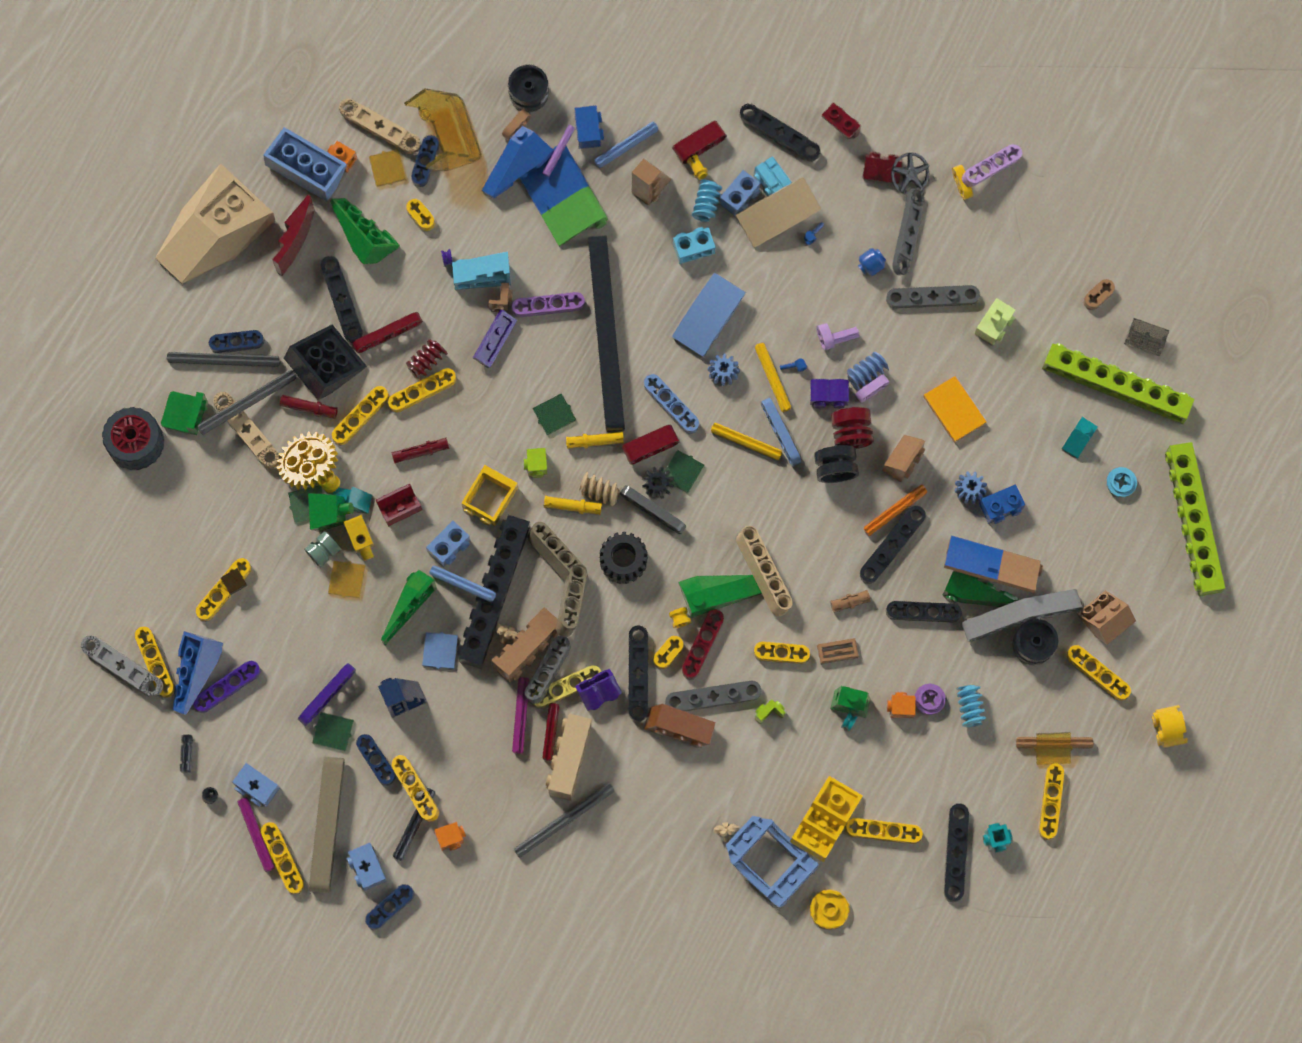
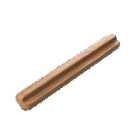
M1092 737L1016 738L1017 748L1091 749L1094 745Z

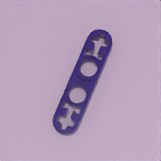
M247 661L198 694L193 703L195 709L198 712L205 713L239 691L260 675L261 669L255 661ZM249 666H251L252 668L256 666V668L254 669L255 673L246 674L245 676L247 679L244 681L243 676L239 672L242 671L243 674H245L249 671ZM234 676L240 678V684L237 686L230 685V679ZM217 687L224 689V694L221 697H215L213 694ZM210 693V696H211L215 701H214V702H211V700L209 699V700L206 701V703H205V704H206V707H204V708H203L202 706H199V707H198V705L200 704L199 700H200V699H202L203 701L207 700V699L209 698V697L207 696V694Z
M347 663L304 709L298 720L304 726H307L356 672V669L350 663Z

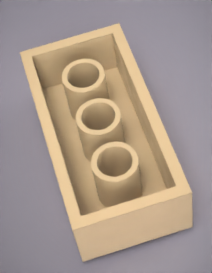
M569 713L568 718H564L562 722L561 733H563V736L558 737L556 744L558 754L553 756L551 762V770L553 772L552 775L548 774L545 786L548 789L549 795L572 801L592 729V719Z

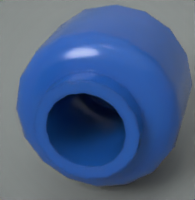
M870 248L859 257L861 264L858 267L864 275L868 273L870 276H874L885 268V261L887 260L879 249Z

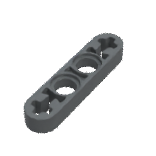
M625 485L621 490L620 495L675 533L681 535L686 528V525L681 520L633 488Z
M558 636L551 643L525 690L528 702L538 704L543 700L571 649L567 637ZM565 643V647H561L559 650L558 644ZM550 658L558 659L557 664L553 666L548 665L547 662ZM541 674L549 676L545 682L539 681L538 677ZM537 690L538 696H537V695H534V696L532 697V696H531V692H532V693H535V691Z

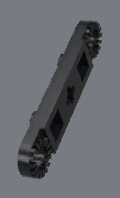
M747 103L741 107L739 115L743 122L807 161H815L819 158L820 146L805 135L755 105ZM752 110L754 115L746 117L744 111ZM783 129V134L776 135V130ZM810 147L816 150V153L811 156L806 152V149Z
M330 255L321 260V270L344 337L348 342L353 343L363 336L362 328L339 261ZM327 262H334L335 267L333 270H327L325 264ZM340 295H342L343 298H345L344 303L336 301L339 299ZM349 330H358L357 336L353 338L348 336Z
M910 507L862 566L860 578L864 583H874L921 526L926 518L925 510L922 507ZM913 511L920 512L921 519L913 520L911 513ZM896 541L897 548L893 547L890 549L888 542ZM872 569L875 572V576L867 578L864 575V571Z
M636 625L629 631V716L633 721L641 722L648 715V631L643 626ZM637 630L642 631L644 637L638 641L633 638V633ZM638 668L641 672H644L640 678H636V675L633 674ZM641 707L644 713L642 716L636 717L632 712L633 709Z
M961 803L954 804L949 810L944 896L950 902H957L964 895L969 810ZM960 808L963 810L964 817L962 819H957L954 816L953 812L955 809ZM955 847L958 848V851L962 852V855L960 854L958 858L951 854ZM955 886L959 889L957 897L949 895L948 890L950 887Z

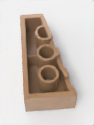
M544 607L527 624L526 628L528 629L520 631L515 636L514 643L512 645L507 644L502 649L501 657L495 656L491 660L493 669L508 682L517 681L523 674L522 670L534 663L536 654L539 651L543 652L549 645L548 641L552 637L556 638L559 635L556 631L558 619Z

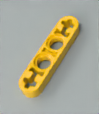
M449 368L443 369L394 393L388 399L389 408L393 412H401L453 386L456 382L455 372ZM444 375L451 376V381L443 380L445 378ZM436 378H439L442 386H439L438 380ZM428 382H434L436 388L429 391L425 388V385ZM412 390L418 391V398H409V392ZM405 394L408 403H405V400H403L402 395ZM393 400L401 401L400 406L393 405Z
M383 386L373 388L334 428L332 439L337 445L348 443L388 401L387 389ZM377 392H378V393L384 392V393H383L384 398H380V397H379V398L375 401L376 404H377V406H375L374 403H373L370 399L372 398V400L374 401V400L377 398V395H376ZM369 404L372 406V411L370 413H363L362 407ZM351 418L359 420V424L356 427L349 426L348 422ZM346 425L348 430L344 433L345 438L337 439V433L342 434L345 431L343 426Z
M239 558L224 575L236 568L239 570V564H246V570L240 571L245 580L251 572V565L247 559ZM221 578L196 608V615L201 621L211 620L231 596ZM216 592H220L223 595L222 600L219 602L212 600V596ZM208 601H210L212 605L216 606L214 609L212 608V606H210V608L208 609L209 615L204 614L203 616H201V609L206 610L209 607V604L207 603Z
M140 627L135 632V639L147 669L153 674V669L156 666L163 667V673L157 677L161 680L164 679L165 684L170 687L167 693L162 691L159 695L164 698L173 695L175 687L155 637L148 627ZM141 633H149V635L146 636L149 643L153 641V644L146 645L145 641L142 638L139 639V637L142 636ZM155 649L157 652L154 658H147V650ZM153 681L155 689H157V683Z
M1074 645L1068 649L1066 654L1067 660L1118 701H1123L1130 696V686L1084 648ZM1071 651H1079V657L1083 659L1086 656L1087 659L1081 665L1079 663L1082 660L1078 657L1074 659L1072 657L1073 653ZM1093 662L1096 665V670L1093 672L1088 671L1086 663ZM1103 674H1108L1111 677L1110 684H1104L1101 681ZM1117 681L1118 683L1115 686L1119 689L1125 688L1124 693L1126 695L1122 694L1120 696L1118 695L1119 690L1116 687L1110 689V687Z
M403 755L396 756L392 760V768L421 817L428 822L435 821L439 816L437 805L411 762ZM400 761H402V762L404 763L403 766H404L405 769L407 770L405 773H404V771L399 767V762H400ZM409 776H415V782L412 785L406 784V779ZM423 791L425 793L424 799L416 801V794ZM427 804V806L432 810L431 816L427 814L428 812L423 805Z
M1057 763L1051 764L1045 773L1039 822V835L1045 840L1054 838L1058 831L1064 769ZM1054 768H1057V772H1060V775H1057L1055 780L1059 784L1048 783V780H1053V774L1050 771ZM1049 787H1055L1058 790L1056 797L1048 795L1047 790ZM1047 806L1055 808L1056 813L1054 816L1046 815L1045 808ZM1055 820V823H1050V829L1053 832L1049 836L1046 835L1043 829L1047 827L1048 821Z
M852 818L846 824L847 834L857 838L916 844L923 836L922 829L912 824ZM853 823H857L858 827H863V823H866V834H862L863 830L858 829L856 833H854L853 829L849 828V826H852ZM875 824L880 828L879 834L872 835L869 832L871 825ZM897 827L899 836L891 837L888 833L889 828ZM903 828H906L905 832L910 833L914 829L919 834L915 839H912L911 835H905V839L901 838Z
M272 822L265 823L261 828V835L282 881L291 894H299L304 888V882L284 838L276 824ZM267 828L275 829L273 835L276 839L280 837V840H275L269 844V841H272L269 834L265 835L268 831ZM276 844H281L284 847V851L280 855L273 853V847ZM284 862H290L292 869L287 873L283 872L281 865ZM295 872L297 875H293V878L296 882H300L297 885V890L289 887L292 885L290 878L285 880V877L291 876Z

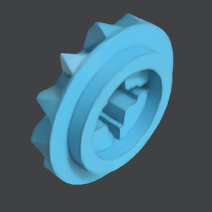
M1118 467L1108 474L1106 486L1110 493H1113L1116 497L1125 498L1135 491L1137 478L1130 469ZM1124 476L1123 479L1126 485L1119 489V483L1116 480L1119 481Z

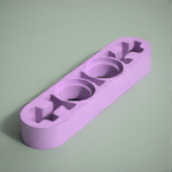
M1011 144L972 166L963 174V183L968 187H974L1016 163L1022 156L1021 148L1018 145ZM1010 152H1014L1016 154L1011 155L1009 158L1007 157ZM995 158H1000L1003 161V165H998L995 162ZM981 166L988 167L989 173H984ZM977 173V176L974 179L969 178V176L971 177Z

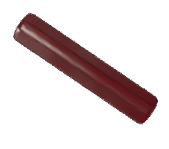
M550 703L548 708L542 756L543 760L552 761L559 715V704Z

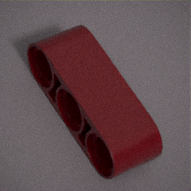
M715 120L677 142L672 149L682 164H686L690 157L693 160L692 156H700L723 142L727 135Z
M669 424L624 444L622 449L629 464L633 465L676 446L680 441L672 425Z

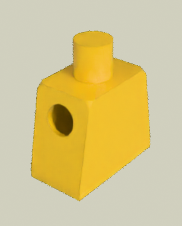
M362 515L344 521L355 552H360L363 561L374 558L371 550L374 544ZM360 537H363L365 539V542L363 544H359L358 539Z

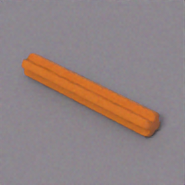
M919 485L864 526L865 533L871 536L927 494V489L923 485Z

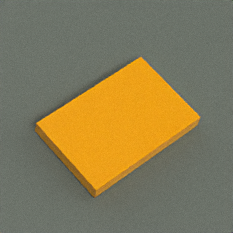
M956 376L923 395L954 443L987 422Z

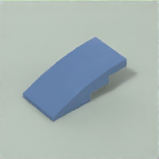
M714 273L689 308L672 337L704 357L724 326L729 322L746 292Z

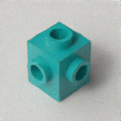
M1000 823L989 825V828L984 832L985 835H983L985 847L988 846L989 851L995 850V853L1006 851V847L1013 840L1011 830L1007 828L1006 824L1000 825ZM994 836H998L1000 841L996 843Z

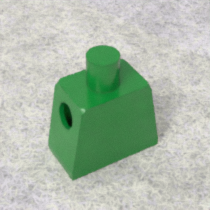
M308 494L310 530L320 532L344 525L346 515L353 514L354 512L353 504L351 502L345 503V498L342 496Z
M840 686L835 689L830 709L844 713L851 712L852 715L866 718L871 698L868 692Z

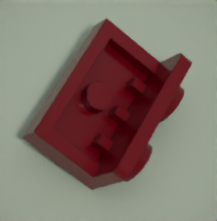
M834 102L822 113V118L847 139L851 137L855 139L860 134L861 125L859 122L849 116Z
M878 152L866 154L862 179L893 183L891 171L894 162L899 156L888 154V157L881 156V153ZM902 159L897 163L896 167L902 168ZM894 172L895 181L899 184L901 174Z
M407 484L376 499V503L388 527L423 510L411 484Z

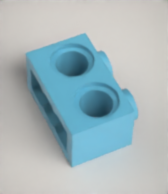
M700 227L687 234L685 232L679 233L673 238V246L679 264L715 254L716 247L709 227ZM705 239L707 243L700 244L698 240ZM682 244H687L689 248L682 249L680 248V246Z

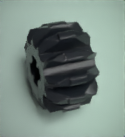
M662 466L659 468V472H657L656 467H653V473L651 474L647 470L646 474L649 477L642 478L643 481L648 482L643 484L642 487L643 489L648 488L646 491L647 495L653 493L652 497L656 499L659 493L660 498L663 499V492H666L668 495L671 494L668 488H674V485L669 482L674 481V477H668L671 472L669 470L664 472V467ZM656 479L659 480V481H660L661 479H663V480L661 481V483H662L661 486L656 485V483H655L654 481H655Z

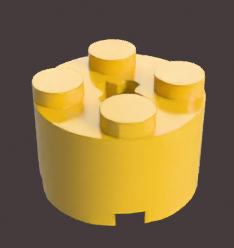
M1179 705L1156 709L1155 713H1153L1152 723L1154 727L1158 728V735H1156L1158 746L1167 748L1188 743V739L1184 738L1183 735L1187 731L1182 711H1178Z

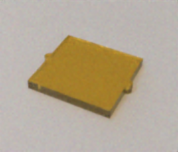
M399 149L388 152L382 151L380 154L369 156L376 187L387 184L393 185L395 182L406 180Z
M334 561L328 594L341 595L343 598L346 596L360 598L365 565L351 563V561Z
M1071 732L1036 733V747L1034 750L1036 751L1037 765L1071 764V750L1073 749L1071 746Z

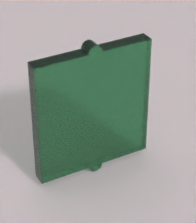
M562 393L532 408L538 418V424H541L546 435L576 421L571 411V405L567 404Z
M677 450L665 471L669 470L671 472L668 477H674V481L669 482L674 485V488L677 487L689 493L705 465L693 459L692 455L688 456Z
M320 485L314 486L313 489L310 487L306 490L301 489L288 492L291 504L289 508L292 510L295 523L309 520L308 494H323Z
M321 712L318 723L314 727L316 731L312 743L346 751L349 738L352 737L350 733L354 720Z

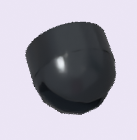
M213 787L205 788L202 792V800L208 805L216 802L218 798L217 790ZM212 793L213 796H212V798L209 800L208 798H209L210 794Z

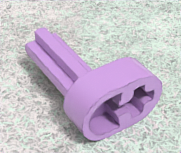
M827 323L816 326L817 335L824 351L834 348L835 344L860 337L859 330L856 327L831 334Z

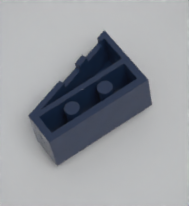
M387 678L378 686L392 718L427 703L418 681Z

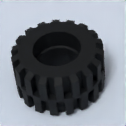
M618 532L614 533L613 537L609 536L607 541L603 542L602 549L600 548L601 570H603L605 576H609V580H616L619 584H621V581H624L625 584H628L630 580L636 581L637 577H641L643 571L647 568L648 552L644 542H641V538L634 537L633 533H630V535H627L626 532H622L621 535ZM620 549H627L635 555V561L627 567H620L613 562V554Z

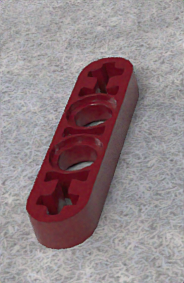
M418 312L411 313L353 342V346L357 353H363L419 326L423 320Z
M713 609L709 611L682 666V674L687 679H694L698 676L723 625L724 615L720 610ZM719 615L718 619L720 622L716 621L713 628L709 627L712 623L711 616ZM710 631L713 637L711 640L706 641L702 638V633ZM696 648H702L704 656L697 658L694 656L693 651ZM690 658L695 662H700V665L695 663V673L687 674V669L685 668H690L692 661L689 660Z

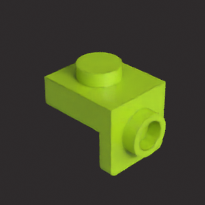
M771 699L766 705L761 704L757 708L755 720L761 724L773 711L783 718L786 714L784 711L785 707L779 701L774 702Z

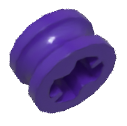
M448 249L447 252L441 250L444 267L447 264L452 266L451 250Z

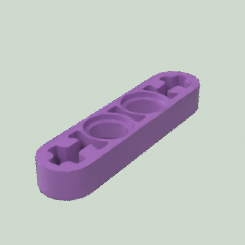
M579 292L519 298L512 303V311L517 317L573 312L583 309L585 299ZM567 298H568V302H570V303H569V307H566V300H565V299H567ZM574 298H578V301H580L579 305H575L573 302ZM554 300H561L563 302L562 307L555 308L552 305ZM538 301L543 302L544 308L536 310L534 304ZM528 303H531L532 311H529ZM519 304H522V307H526L523 308L522 312H519L518 309H515L518 308Z

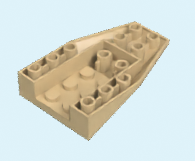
M220 163L183 207L155 259L183 284L235 259L275 221L274 214Z

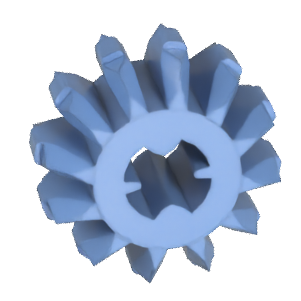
M724 353L722 358L716 355V361L710 360L711 366L708 367V371L711 373L709 378H715V384L721 381V386H724L727 381L731 385L732 379H738L737 374L740 373V369L737 366L739 363L738 361L733 362V356L727 359ZM724 367L725 370L727 368V372H723V370L721 372L720 369Z
M968 471L965 476L960 475L959 480L955 482L957 488L954 491L955 493H960L958 499L965 498V504L968 503L969 499H971L972 504H975L976 499L981 500L983 498L982 495H985L987 492L984 489L987 483L981 482L984 478L983 476L976 477L977 472H974L971 476ZM968 485L974 486V490L967 489Z

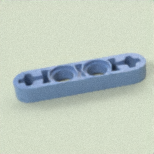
M648 375L644 380L646 391L686 433H695L699 428L698 418L657 375ZM650 380L652 382L656 381V387L660 389L658 392L654 386L649 387ZM668 393L671 398L669 401L664 402L660 399V395ZM680 406L683 409V413L675 415L672 412L673 408ZM686 414H688L686 419L689 422L694 421V428H692L691 426L686 427L687 421L683 419L686 416Z
M771 398L761 401L762 409L792 467L801 463L800 455Z

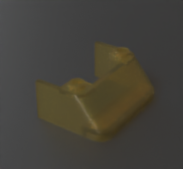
M424 88L404 102L405 106L418 108L419 116L422 120L433 124L442 153L438 154L436 159L426 165L427 169L449 171L481 159L482 153L464 101L458 94Z

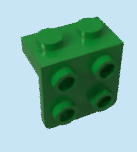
M171 391L165 406L161 426L197 435L198 425L203 422V413L208 407V400L205 394L196 392V396Z

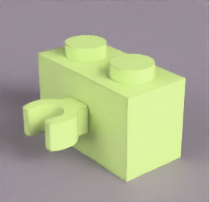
M996 298L977 326L975 334L994 346L996 341L1000 342L1004 337L1006 326L1010 327L1016 318L1013 316L1015 309Z

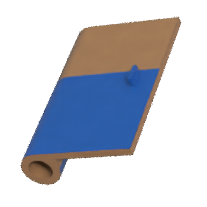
M952 535L947 547L944 565L946 569L1035 593L1038 576H1041L1043 569L1040 560Z

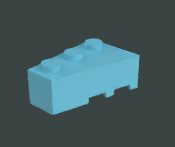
M508 252L452 262L455 290L501 286V283H509V286L511 285Z

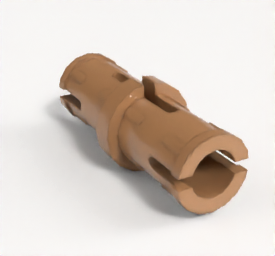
M867 590L857 594H847L846 597L830 601L833 613L848 608L854 609L855 606L871 602Z

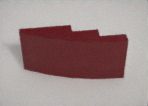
M310 195L303 199L284 222L287 231L278 240L281 249L272 259L276 272L281 276L285 274L295 260L310 229L315 211Z

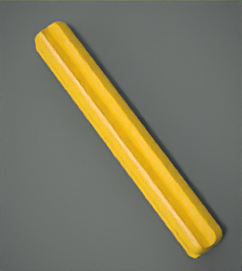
M762 342L755 345V350L781 411L787 412L791 410L790 402L765 344Z
M714 423L711 427V433L775 460L781 458V449L718 423Z

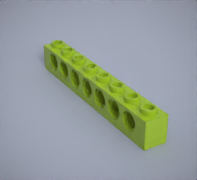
M1052 343L1042 367L1043 370L1181 424H1184L1195 400L1187 393L1173 391L1167 385H1158L1152 379L1140 378L1134 372L1122 371L1116 365L1104 364L1098 358H1089L1080 351H1071L1066 349V346L1058 343ZM1061 359H1068L1070 364L1062 363ZM1079 366H1086L1087 371H1081ZM1102 372L1105 378H1099L1096 373ZM1120 379L1123 385H1117L1114 380ZM1132 386L1139 387L1141 392H1135ZM1150 393L1157 394L1158 399L1151 398ZM1168 400H1173L1176 406L1169 405Z
M1193 443L1170 445L1167 452H1165V460L1170 465L1169 478L1171 482H1174L1173 495L1174 499L1178 500L1179 505L1177 513L1183 522L1181 531L1187 540L1185 549L1191 558L1189 566L1191 573H1194L1195 576L1194 589L1198 591L1199 596L1222 593L1225 590V584ZM1177 462H1183L1186 468H1180ZM1181 480H1187L1190 486H1184ZM1185 498L1193 499L1194 504H1188ZM1190 516H1195L1198 519V523L1192 522ZM1194 534H1199L1202 537V541H1197L1194 538ZM1198 552L1204 553L1206 555V559H1200L1198 556ZM1202 571H1208L1211 577L1205 578Z

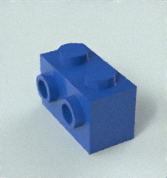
M597 105L576 107L575 121L579 149L601 147L604 133L603 129H599V123H602L601 112H597Z
M1015 484L982 498L979 505L988 524L992 522L998 524L1004 521L1006 516L1011 515L1014 517L1022 513L1025 502Z

